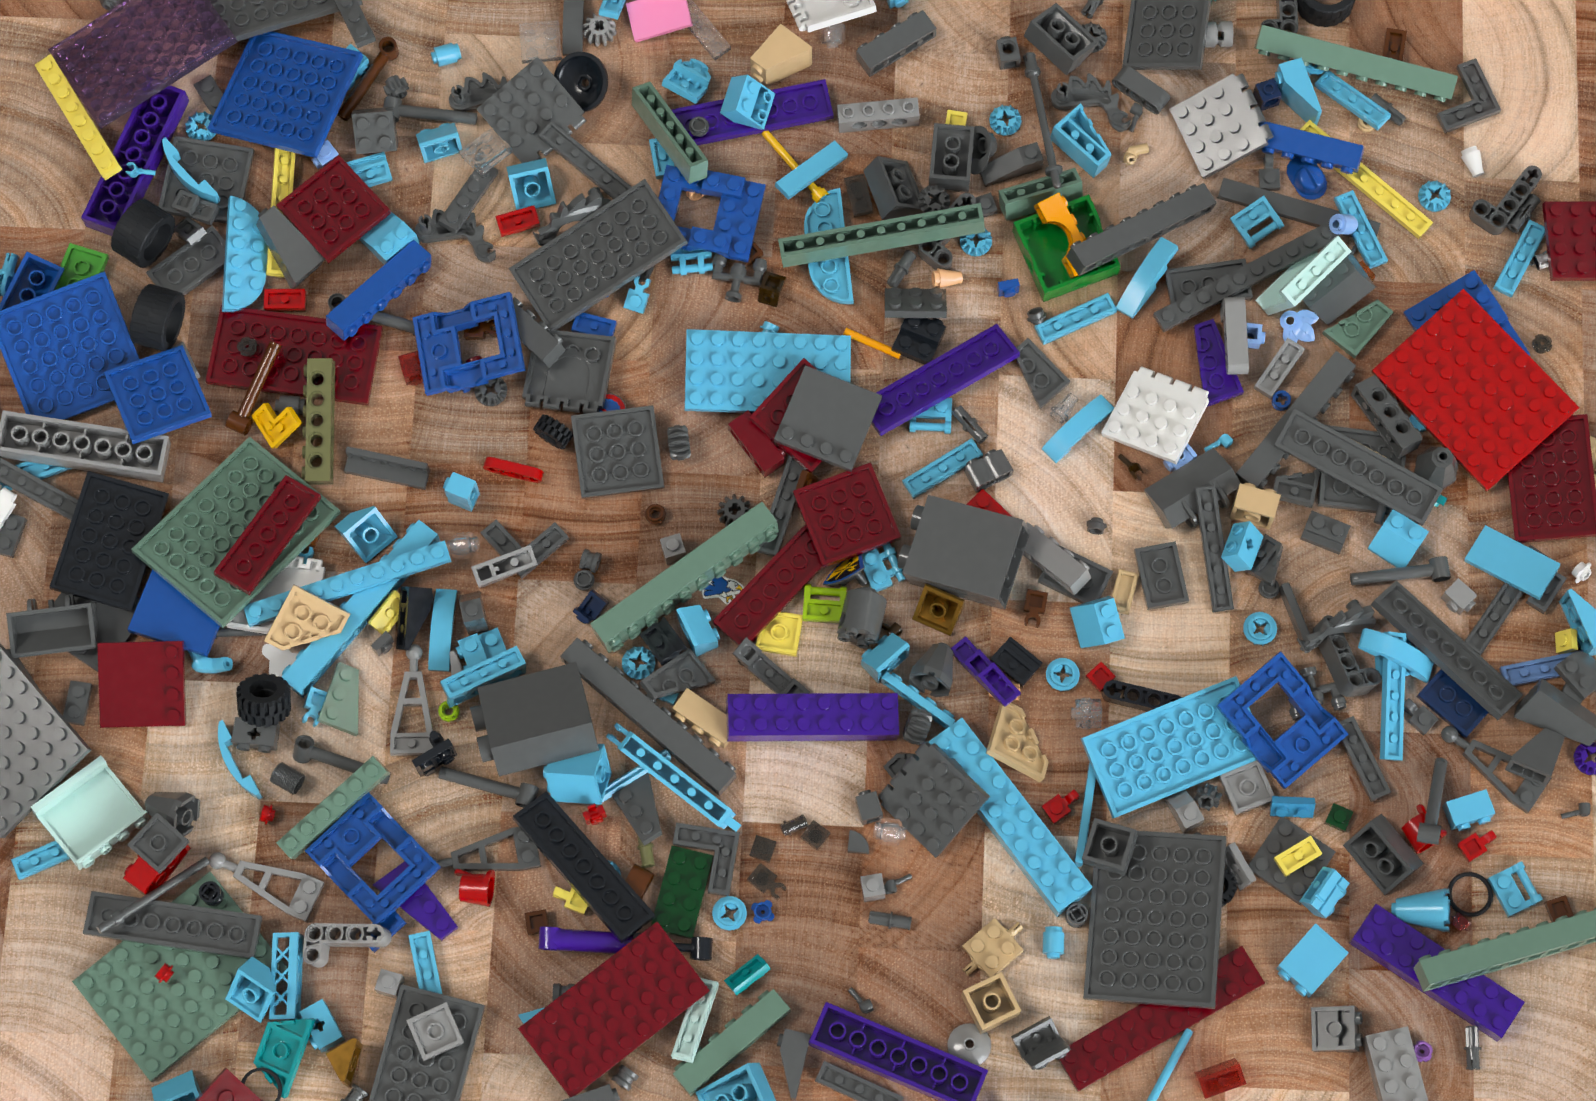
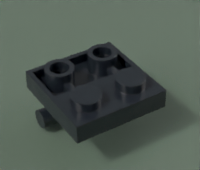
M432 731L429 737L433 748L412 760L420 777L433 774L437 767L442 764L447 765L454 761V757L457 756L449 738L444 741L441 734L436 731Z

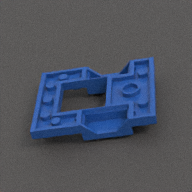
M666 165L658 199L674 222L682 190L721 198L713 230L693 226L692 229L677 226L688 244L680 249L687 251L700 249L718 253L727 259L749 262L766 184L746 181L745 177L710 170L707 171V178L689 184L676 166Z
M1475 270L1403 312L1413 330L1416 331L1464 288L1530 356L1529 351L1509 323L1507 315Z
M510 292L469 302L464 308L448 313L431 312L412 317L424 389L427 396L445 391L453 393L488 384V380L526 371L513 297ZM494 319L500 354L463 364L458 331L477 327L480 322Z
M1278 652L1216 705L1218 710L1240 735L1243 744L1266 772L1272 774L1283 789L1291 785L1349 735L1338 720L1319 704L1313 696L1309 685L1282 652ZM1278 683L1289 697V702L1302 717L1273 741L1247 708Z
M369 792L305 850L373 924L378 925L384 922L441 868ZM383 839L409 866L377 895L351 867Z

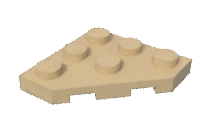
M293 584L264 641L284 651L294 646L310 643L330 635H336L341 633L351 613Z
M1013 703L1006 707L1000 704L986 754L1041 782L1045 778L1049 761L1046 755H1042L1038 747L1039 741L1033 729H1029L1024 719L1026 715L1023 709Z

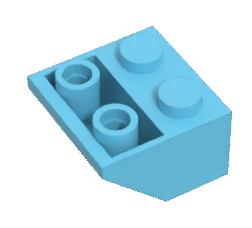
M748 74L731 77L720 113L734 123L762 130L765 128L775 93Z
M193 1070L151 1088L154 1101H195L202 1093Z

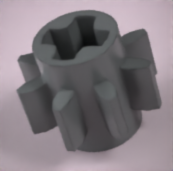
M394 75L385 81L386 85L383 88L387 97L392 96L403 99L407 95L406 90L409 87L404 77L400 79L398 75Z
M1206 783L1204 787L1198 786L1194 800L1198 801L1199 808L1210 811V808L1213 806L1215 808L1218 807L1219 800L1222 797V793H1218V786H1213L1209 783Z

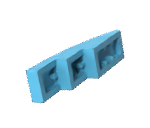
M1163 237L1159 238L1124 291L1116 306L1118 311L1132 319L1156 290V283L1166 272L1167 264L1179 250L1178 245Z

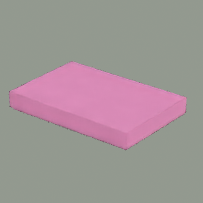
M636 0L626 3L635 42L693 26L687 0Z

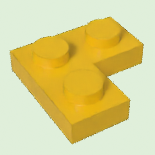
M263 403L251 415L272 449L278 448L302 424L293 407H286L277 416L269 403Z

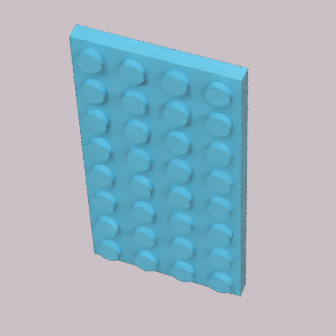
M687 329L684 411L744 413L749 410L750 413H753L803 358L818 371L850 383L851 336Z
M1237 676L1080 738L1112 818L1119 817L1257 760L1243 744L1240 735L1216 707L1219 702L1240 685Z

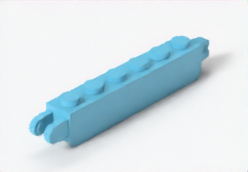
M616 722L614 725L615 729L626 735L625 739L621 743L614 735L609 733L606 735V738L617 745L620 751L718 827L725 829L728 825L735 832L739 830L742 825L733 819L736 814L731 808L633 732L627 731Z

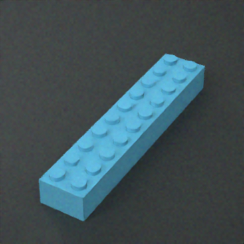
M960 718L929 741L931 745L935 743L950 758L955 759L964 771L990 796L977 811V814L1056 917L1066 911L1071 904L1077 903L1091 892L1092 885L995 759L986 754L987 749L963 718Z

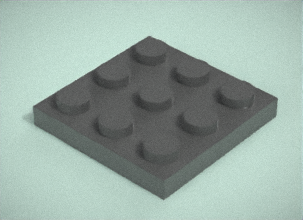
M1280 817L1248 866L1255 876L1298 905H1301L1302 903L1299 901L1322 867L1328 865L1336 851L1312 836L1322 855L1285 877L1274 861V857L1312 835L1285 817Z

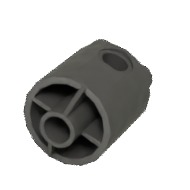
M860 587L847 591L837 630V639L842 642L856 643V646L862 649H868L869 645L876 644L879 640L887 606L886 598L870 587Z

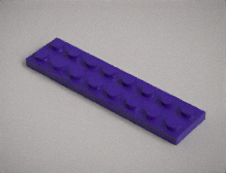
M825 79L771 90L775 93L765 128L762 130L734 123L722 115L720 111L724 99L671 109L697 146L759 134L763 131H774L834 119ZM703 117L708 121L709 130L704 136L697 137L689 131V123L693 118Z
M995 324L876 392L882 395V399L871 424L878 434L882 436L1017 359L1020 356V352L998 324Z

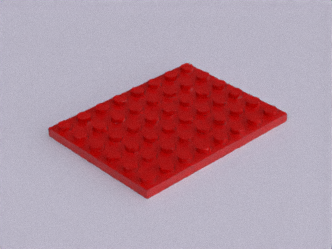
M1464 288L1371 371L1444 448H1448L1452 452L1457 462L1486 492L1580 408Z

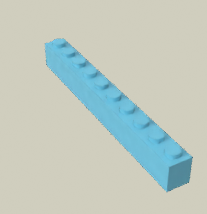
M418 520L407 528V534L402 539L399 538L394 543L393 550L388 555L385 554L380 561L438 543L440 538L436 532ZM409 576L351 594L352 597L339 606L351 613L341 633L310 642L306 649H302L297 654L296 661L283 670L282 678L288 682L290 688L304 698L309 688L318 682L368 624L367 622L391 591H397Z

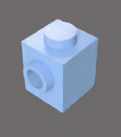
M327 139L318 157L311 160L317 169H322L339 154Z

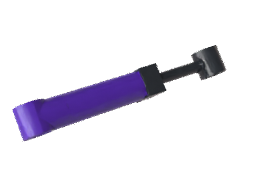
M540 927L538 949L615 954L641 933H635L623 943H620L612 932ZM691 937V944L674 943L680 952H690L691 960H712L713 938Z

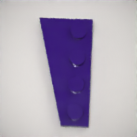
M1214 319L1194 325L1202 389L1209 391L1207 407L1243 395L1244 391L1238 376L1226 374L1225 345Z
M404 861L374 883L373 886L382 892L409 865ZM426 883L400 906L408 915L413 917L441 941L458 929L456 923Z

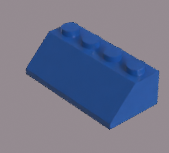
M26 252L0 303V311L54 291L65 269Z

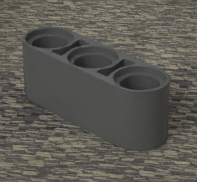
M1124 65L1112 80L1115 88L1156 115L1161 112L1171 99L1168 92L1127 65Z

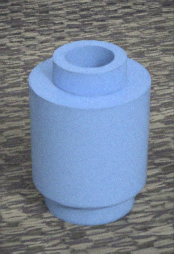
M1335 214L1329 221V228L1334 234L1349 235L1358 227L1357 219L1351 214Z

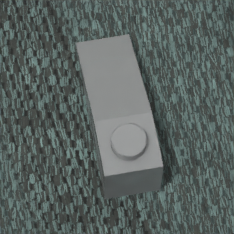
M531 545L477 564L471 568L478 587L482 588L538 564Z

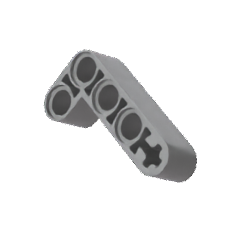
M1224 297L1220 308L1221 323L1224 325L1226 374H1248L1249 356L1245 297Z
M313 923L305 930L303 959L306 963L321 968L328 962L330 947H386L391 942L392 935L388 929L378 924ZM321 931L319 938L315 939V934ZM341 931V936L335 940L336 933ZM361 931V937L356 940V934ZM318 952V958L313 961V955Z

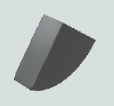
M850 830L848 853L869 854V846L866 839L860 833Z

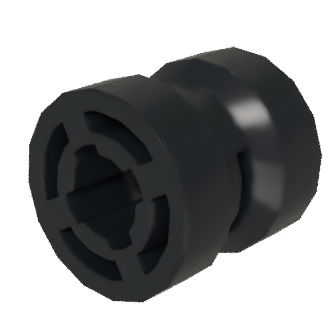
M205 882L199 888V896L206 905L217 906L222 902L224 898L223 890L215 882Z

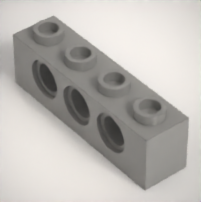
M918 97L837 105L839 133L919 126Z

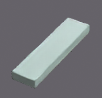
M701 978L710 991L686 1010L671 1054L672 1059L693 1063L719 987L717 981Z

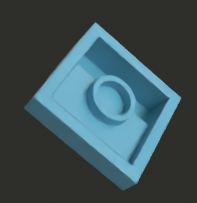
M498 627L480 635L476 633L458 640L459 646L455 647L459 658H464L467 664L463 666L464 670L506 651Z

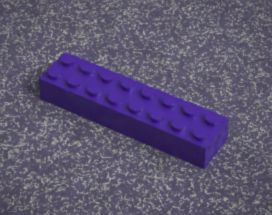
M151 78L147 79L112 152L122 170L107 180L102 176L100 177L81 217L86 227L112 236L117 222L127 208L134 202L143 199L154 175L139 174L137 177L132 178L125 171H132L133 169L129 168L126 164L133 162L138 168L157 170L165 153L162 139L166 137L169 142L171 141L189 103L188 96L184 90Z
M898 693L728 694L726 698L727 742L896 741L899 736Z
M1378 904L1373 906L1349 942V944L1421 992L1423 990L1413 969L1419 962L1418 959L1425 955L1437 956L1439 952L1446 950ZM1485 975L1423 992L1472 1026H1478L1481 1032L1496 1042L1503 1038L1525 1003Z
M825 1002L809 1040V1046L938 1101H976L988 1073L987 1069L828 1002Z

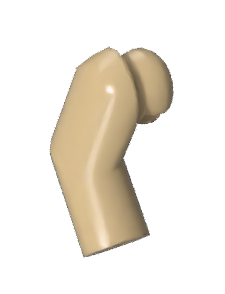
M1148 144L1130 146L1123 156L1124 163L1126 165H1133L1140 154L1149 153Z

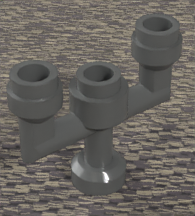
M715 253L712 261L714 265L712 279L732 281L731 290L726 292L725 299L736 303L741 302L742 295L739 293L740 282L760 286L763 273L767 270V261L761 258L755 259L753 263V277L746 276V266L741 263H734L730 273H724L723 267L727 264V258L718 253Z
M1307 667L1299 671L1302 678H1306L1313 696L1320 705H1323V700H1325L1323 693L1331 692V705L1334 711L1346 708V699L1338 691L1335 682L1320 685L1317 688L1314 679L1317 673L1316 667ZM1290 703L1289 713L1292 720H1299L1302 716Z

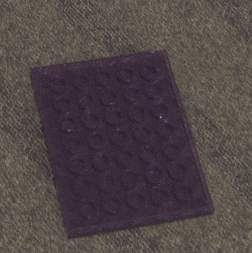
M125 0L48 50L100 129H102L238 41L209 0Z

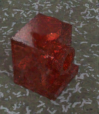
M418 351L398 356L406 385L421 384L423 380Z

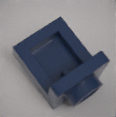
M591 590L580 606L574 608L573 612L577 615L576 618L580 622L590 624L600 617L609 602L595 590Z

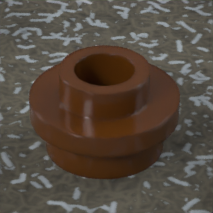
M659 504L650 505L645 511L646 520L653 525L661 524L666 518L664 507ZM654 512H658L660 515L659 517L654 518L652 517V514Z

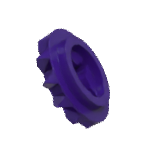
M1593 742L1590 746L1580 744L1573 756L1576 767L1584 774L1596 775V762L1594 763L1592 760L1584 762L1588 757L1587 753L1591 755L1596 753V742Z

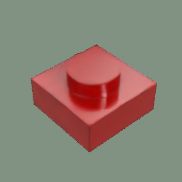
M1102 662L1085 676L1099 692L1103 690L1107 681L1116 678Z

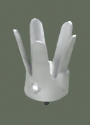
M1547 251L1534 255V263L1530 265H1536L1538 271L1548 268L1549 263L1546 262L1548 261V254H1545Z

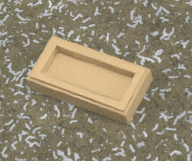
M1122 569L1118 570L1112 597L1115 600L1117 611L1129 615L1139 574Z

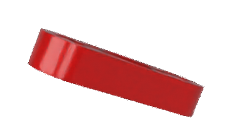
M486 457L483 466L489 472L533 483H541L544 474L541 469L494 457Z

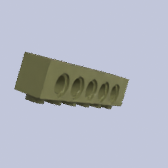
M307 358V365H304V377H307V385L303 387V395L306 397V405L303 406V417L306 418V426H303L302 433L303 438H306V446L302 447V457L305 458V466L302 467V479H305V482L309 485L333 484L335 361L332 358ZM317 377H324L322 384L314 385ZM317 397H323L321 405H314V400ZM317 417H322V424L314 426V420ZM321 437L323 439L322 444L317 447L313 446V441ZM316 458H322V464L318 467H313V461Z

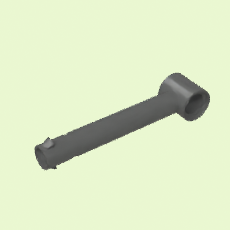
M388 96L384 98L383 107H394L396 122L399 121L400 117L471 125H476L477 113L402 105V100L397 97Z
M335 293L329 297L328 305L330 312L334 309L333 305L335 303H341L346 299L344 295ZM381 311L374 314L371 322L413 333V336L415 335L412 320Z
M1439 556L1429 559V564L1350 573V582L1352 586L1430 576L1433 582L1449 580L1451 574L1448 558L1446 556Z
M301 735L295 740L293 759L298 763L304 764L314 759L352 773L364 764L315 747L314 740L310 736ZM391 772L380 784H388Z
M1444 758L1435 759L1424 823H1419L1417 842L1439 845L1441 826L1437 824L1448 761Z
M443 766L438 777L442 780L515 799V804L523 808L534 801L539 792V788L532 784L521 783L520 787Z

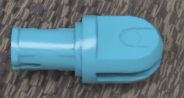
M6 253L3 267L0 269V296L4 297L15 275L14 272L19 256L11 253L10 256V253Z

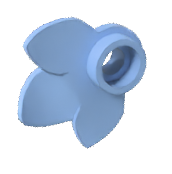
M1306 309L1299 312L1291 310L1284 312L1280 317V324L1284 329V341L1287 338L1296 343L1298 340L1304 342L1314 341L1315 334L1311 325L1319 319L1317 314ZM1293 317L1294 323L1289 325L1286 323V319Z

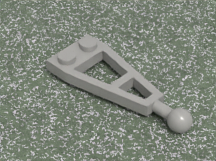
M412 644L409 650H406V656L410 660L409 672H404L391 728V756L422 755L433 748L429 741L433 727L422 671H418V660L422 657L423 651L417 644ZM410 680H417L420 698H406ZM422 706L426 732L398 733L404 707Z
M215 852L209 857L212 868H225L234 872L233 877L284 913L306 923L325 884L323 881L304 873L241 860L239 864H235L226 860L225 855L220 852ZM245 869L264 873L259 886L242 875ZM272 875L301 880L289 907L265 891Z

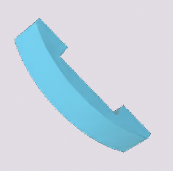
M166 137L163 138L162 143L167 161L178 180L188 190L198 195V197L212 203H219L218 193L206 180L197 184L178 163L181 159L178 150Z
M1099 395L1065 423L1042 447V450L1057 463L1092 428L1104 421L1112 413L1114 407L1102 395Z
M436 589L430 630L429 671L450 672V652L458 590Z
M1368 628L1363 629L1358 645L1359 649L1373 656L1381 655L1410 670L1409 675L1425 683L1429 682L1434 663L1424 653L1408 643L1385 633Z
M219 721L218 742L228 770L244 790L259 800L263 797L252 776L249 775L243 778L228 749L233 744L231 742L232 735L224 721Z

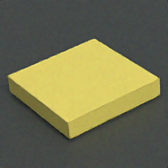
M780 612L757 636L755 645L763 652L797 657L803 615Z

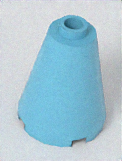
M1449 888L1396 898V903H1392L1391 906L1392 914L1406 923L1449 932L1450 928L1446 924H1450V899H1448V896H1445V894H1450Z

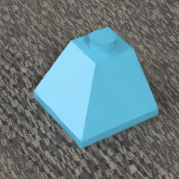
M375 506L352 512L334 526L365 563L370 561L398 537Z
M251 957L238 968L225 1000L259 1023L263 1021L276 992L270 968L254 957Z

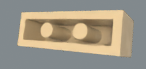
M687 688L672 708L675 714L674 718L682 723L687 722L692 726L691 729L700 736L704 734L709 737L708 741L714 746L725 748L729 743L727 742L726 714Z

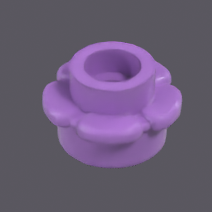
M1418 1041L1416 1045H1413L1418 1062H1427L1431 1059L1433 1049L1430 1044L1425 1041Z

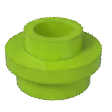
M447 701L443 702L438 709L440 718L446 722L456 720L460 713L458 705L451 707L450 709L453 710V713L447 715L445 712L449 709Z

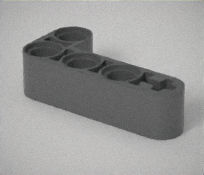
M1276 0L1277 19L1264 20L1261 25L1281 30H1290L1292 33L1297 34V0ZM1283 12H1290L1291 15H1286Z
M1528 166L1497 207L1484 199L1476 200L1469 212L1470 220L1489 234H1501L1518 209L1537 187L1542 177L1541 169L1537 166ZM1530 177H1533V178L1530 180L1529 184H1528V183L1526 182L1527 179L1530 178ZM1516 191H1521L1524 195H1518ZM1504 206H1510L1512 210H1507ZM1476 209L1482 210L1484 214L1477 213ZM1493 221H1498L1501 225L1497 226Z
M963 193L949 208L975 204V197L970 193ZM952 238L919 244V257L935 270L937 268L950 270L952 268L953 256L945 248V245ZM925 246H929L932 248V250L925 251L922 248ZM944 258L947 259L948 262L942 264L938 260Z
M1324 616L1313 628L1312 632H1318L1324 621H1331L1333 616ZM1343 632L1328 635L1318 645L1336 687L1343 696L1366 695L1381 682V675L1376 669L1359 668Z

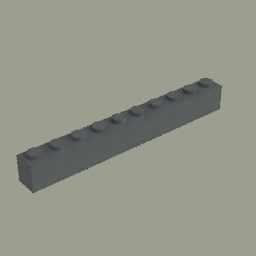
M577 637L560 656L564 664L577 662L580 676L585 682L662 748L667 749L676 760L720 797L737 778L734 772L736 770L735 767L728 761L722 762L719 759L720 755L711 747L708 750L703 745L704 741L698 735L694 734L692 736L687 732L688 728L680 720L677 722L671 718L672 714L665 707L659 708L655 704L656 700H652L648 694L644 695L639 691L640 686L636 682L625 679L623 677L625 674L618 667H611L608 664L609 660L603 654L599 653L597 655L592 650L593 646L585 639L581 641Z

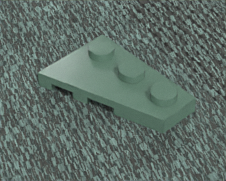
M1377 299L1358 310L1352 316L1344 318L1331 328H1327L1322 334L1355 359L1393 315V311Z
M341 662L337 664L317 722L353 736L358 735V669Z

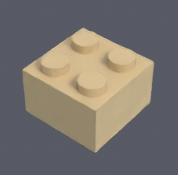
M1240 483L1229 519L1239 522L1250 521L1254 526L1270 530L1281 495L1272 489L1262 490L1256 488L1251 483Z
M1002 972L962 991L961 997L980 1035L1018 1017L1021 1013V1009Z

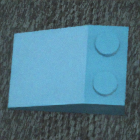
M1302 57L1280 63L1275 72V80L1282 94L1281 100L1306 123L1311 120L1314 124L1318 125L1322 109Z
M392 212L359 239L384 265L413 240L419 244L417 234Z
M1569 589L1560 599L1559 603L1570 628L1577 630V642L1580 650H1583V652L1590 656L1596 655V609L1574 590Z
M747 1063L695 1092L699 1101H776L760 1063Z

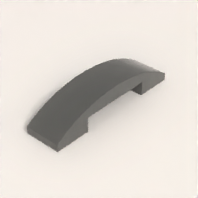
M564 0L563 56L574 52H583L585 0Z
M747 637L744 638L732 653L755 677L776 694L810 693L795 678L792 679L766 657L762 650Z

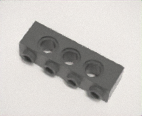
M1374 375L1356 384L1351 393L1352 398L1397 459L1418 449L1423 439L1420 431L1412 425L1408 415L1401 410L1397 400L1389 394L1386 386L1378 377Z

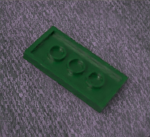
M671 846L654 912L655 918L652 920L651 926L658 922L667 934L688 939L694 936L714 858L713 855Z

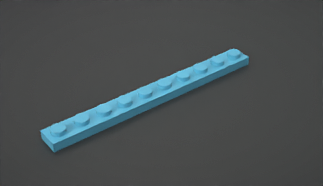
M444 540L302 586L301 588L329 602L452 561ZM290 591L250 603L244 607L249 627L274 620Z

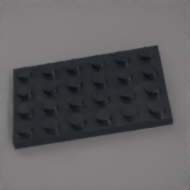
M88 471L49 588L132 612L147 565L133 554L131 549L162 520L169 499V493Z

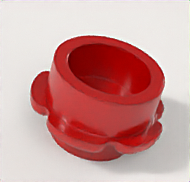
M272 804L270 806L263 805L259 821L265 822V825H267L268 821H273L276 810L272 809Z
M165 963L154 976L159 980V983L162 980L167 982L174 973L171 970L173 965L170 967Z

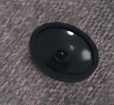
M574 52L564 57L558 64L554 73L555 78L584 112L595 109L603 101L608 89V74L602 61L591 53ZM586 80L589 81L588 86L585 84Z

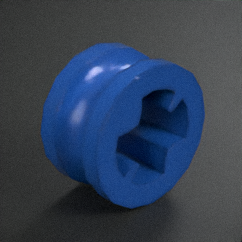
M1277 391L1271 401L1273 408L1277 411L1286 410L1290 405L1291 396L1286 391ZM1279 397L1286 399L1284 405L1281 402H1276Z

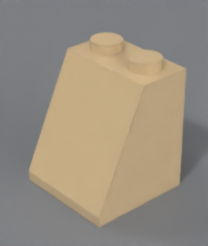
M780 24L750 58L751 77L767 87L812 65V46Z

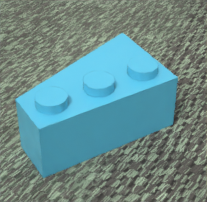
M1080 103L1053 127L1051 140L1094 178L1107 167L1112 154L1100 134H1097L1093 128L1091 119L1087 118L1083 111L1084 108Z

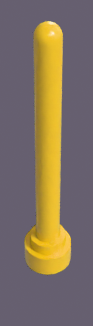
M769 131L762 132V136L792 170L799 166ZM814 182L807 186L812 192V199L816 203L825 195H830L825 188L818 187Z

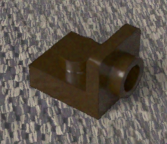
M766 272L759 288L758 302L777 307L786 277Z

